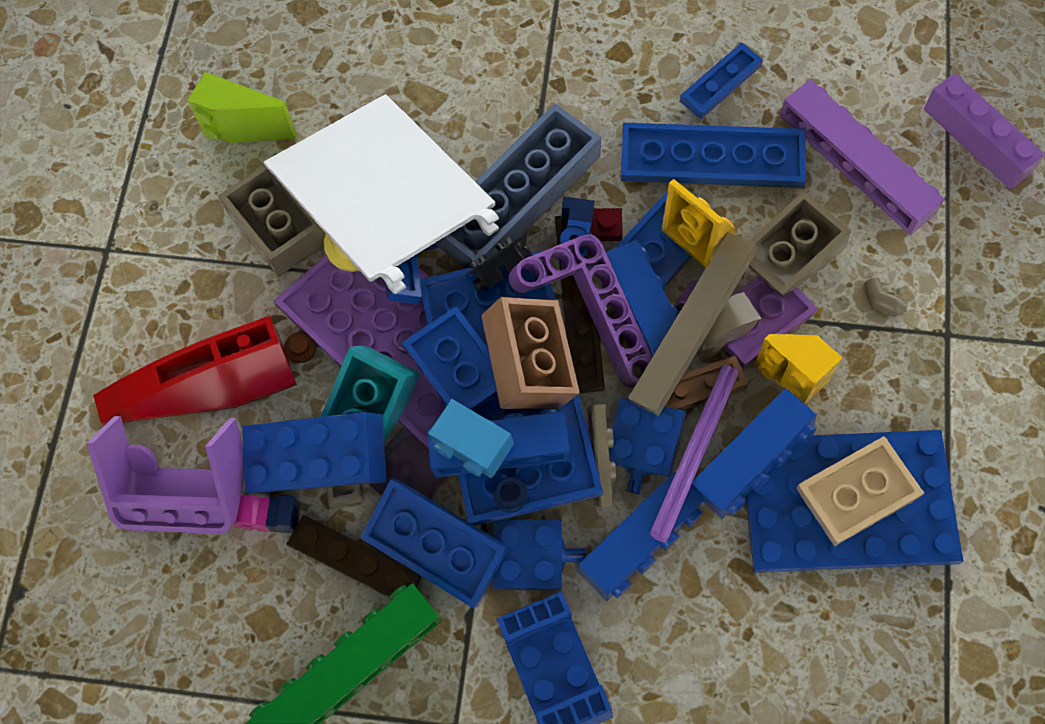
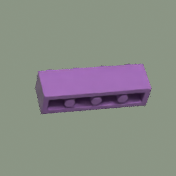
M956 73L932 90L924 110L1010 190L1034 172L1045 154Z

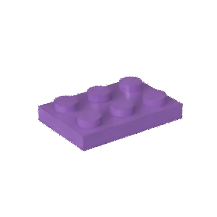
M758 276L733 295L745 292L761 319L746 336L727 342L723 348L731 356L736 355L740 366L744 369L757 359L765 337L769 334L792 333L814 316L818 309L798 288L782 297Z

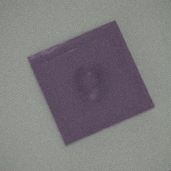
M403 427L385 446L387 482L367 485L382 497L390 479L397 478L429 498L447 477H435L430 469L429 449Z

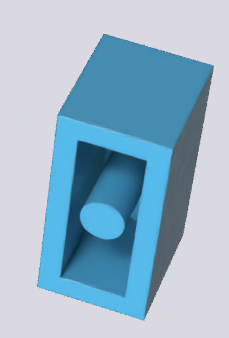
M453 399L448 403L428 433L435 444L433 449L448 459H451L454 455L464 462L462 466L470 473L478 477L483 473L491 479L514 445L511 433Z

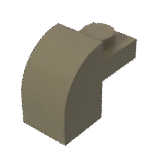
M745 292L729 297L697 351L702 362L713 359L727 342L746 336L760 321V315Z

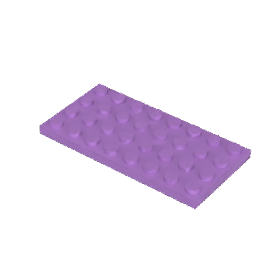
M325 255L274 300L276 307L311 337L340 367L343 364L349 347L366 345L420 372V377L411 398L398 422L429 450L427 429H431L444 411V403L402 345V342L427 326L422 298L418 304L387 300L385 281L382 277H378L370 282L361 271L350 272L337 268ZM418 267L420 279L428 278L429 276Z

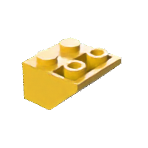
M769 334L763 341L755 363L758 365V369L763 376L770 380L773 379L782 387V391L786 388L806 404L830 382L842 357L818 335Z

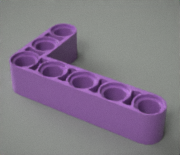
M582 235L520 261L509 274L511 287L519 293H529L570 275L574 276L619 380L626 387L634 388L639 379L632 372L633 364L639 366L643 374L652 356L600 240L594 235ZM579 246L588 250L589 259L581 256ZM551 257L559 260L562 267L561 271L555 270L551 266ZM521 269L531 272L533 282H526L522 278ZM592 275L600 278L602 289L597 288L593 284ZM606 305H610L615 310V319L610 318L606 314ZM620 334L624 335L628 340L629 345L627 349L623 348L619 343Z

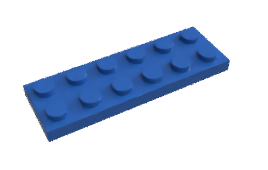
M623 123L621 181L670 183L675 179L678 183L804 188L806 184L805 129Z

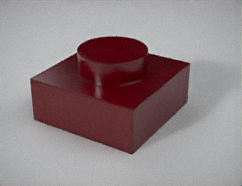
M594 208L591 235H594L600 241H622V208Z

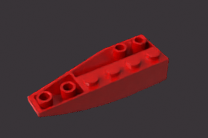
M269 315L211 336L164 356L119 379L94 394L93 397L102 425H106L114 416H121L122 423L237 408L297 384L285 354L279 332Z

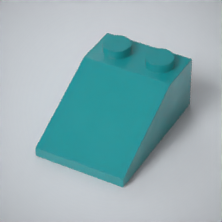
M366 345L349 347L321 417L361 412L382 414L385 443L407 406L421 373Z

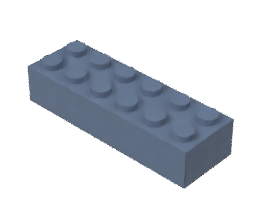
M554 103L475 181L495 201V206L491 209L499 217V220L494 222L499 227V230L488 236L483 232L478 221L473 219L434 244L465 269L470 268L468 264L485 254L487 259L498 252L495 248L496 245L509 236L514 241L521 237L600 157L601 136Z

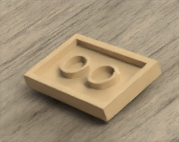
M885 436L803 481L796 487L834 547L912 503L924 494Z

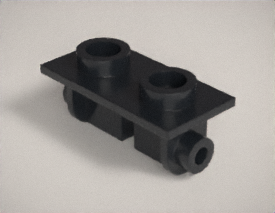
M509 236L495 246L498 251L496 254L488 259L483 254L468 264L471 270L465 276L468 277L471 274L475 276L476 279L472 281V284L478 292L483 289L488 291L489 288L505 278L498 269L500 266L503 265L508 274H510L511 270L520 261L532 256L526 246L520 248L518 245L524 239L522 236L515 241Z

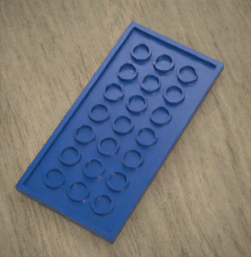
M543 250L537 251V252H532L531 254H532V255H535V254H537V253L542 252ZM503 265L498 269L505 278L489 288L488 291L483 289L478 292L472 284V281L476 279L473 274L468 277L465 276L471 268L420 279L427 325L457 306L487 347L481 316L500 297L555 300L552 285L548 284L529 293H519L511 287L509 274ZM521 269L522 278L526 282H533L531 272ZM579 394L561 408L556 409L558 412H565L571 461L497 470L492 479L483 473L480 477L472 473L458 475L468 524L476 526L603 495ZM496 396L476 410L475 413L493 421L504 419V416L514 413H520L524 416L538 415L539 411L545 409H501L499 398ZM507 477H515L522 480L528 489L526 504L515 512H507L500 509L493 496L497 483Z

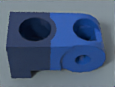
M563 197L562 220L568 221V224L561 234V244L582 235H591L595 200ZM579 246V253L585 258L588 250Z

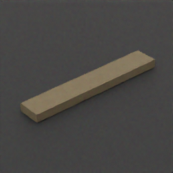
M729 232L726 234L629 395L628 399L631 403L653 414L660 415L759 249L755 242Z

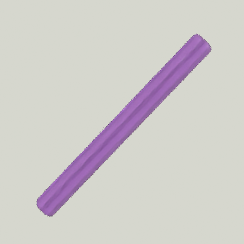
M723 365L650 531V536L653 539L666 542L670 536L739 374L738 370L734 367Z

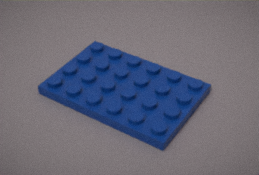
M941 430L812 435L804 444L799 441L791 449L793 454L783 466L778 467L775 465L767 473L770 477L758 491L752 489L745 496L753 573L961 564L964 561ZM885 436L924 494L912 503L834 547L796 487L803 481Z

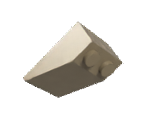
M803 191L750 240L755 242L759 249L748 267L780 296L784 297L834 259L847 246L851 231Z

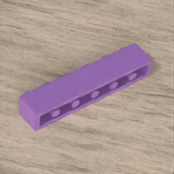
M810 79L784 99L780 117L792 128L805 129V140L910 236L936 215L945 200L939 191L918 176L913 167L906 165L899 159L889 146L881 143L868 127L861 125L853 118L844 106L834 101L823 87L816 85Z

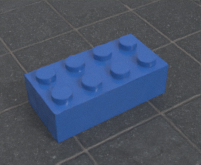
M361 412L242 426L245 493H275L387 482L382 414Z

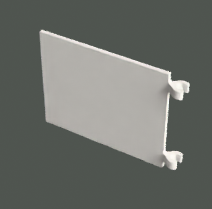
M386 94L264 161L266 168L370 282L378 277H382L394 294L406 288V285L401 281L404 278V274L396 266L471 220H477L483 232L488 236L499 230V227L494 223L499 220V217L491 209L495 206V201Z

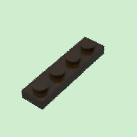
M302 515L286 543L288 547L388 598L403 585L409 587L413 583L417 587L422 576L403 564L305 515Z

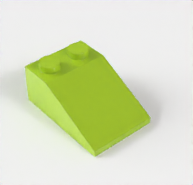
M207 72L203 74L187 100L194 117L202 129V133L215 141L220 139L228 143L291 140L297 136L285 101Z

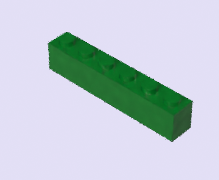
M413 583L409 587L406 585L401 586L390 595L389 599L391 602L381 610L375 608L362 619L363 625L354 633L348 631L334 642L336 648L326 656L321 654L309 662L306 666L308 671L299 679L292 678L285 682L278 689L279 695L269 704L265 701L255 707L249 714L251 719L245 724H322L444 620Z

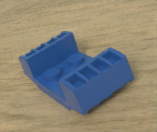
M562 591L496 618L538 724H599L613 718L612 708L603 686L599 685L572 621V613Z

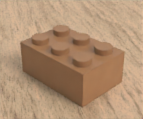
M500 297L481 315L501 409H559L580 394L558 301Z

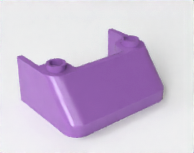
M114 416L86 443L108 515L117 527L124 530L224 534L235 523L245 479L243 446L236 418H229L205 446L211 470L159 468L156 457L151 450L141 445H129L121 416Z

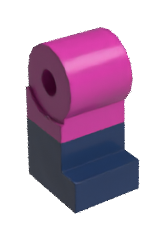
M242 495L237 519L233 525L243 529L263 532L293 533L298 524L301 504L295 496L280 495V498Z

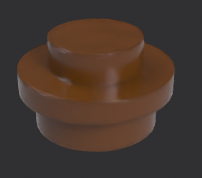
M305 332L294 333L285 341V354L288 359L295 363L308 362L316 353L317 346L315 341Z

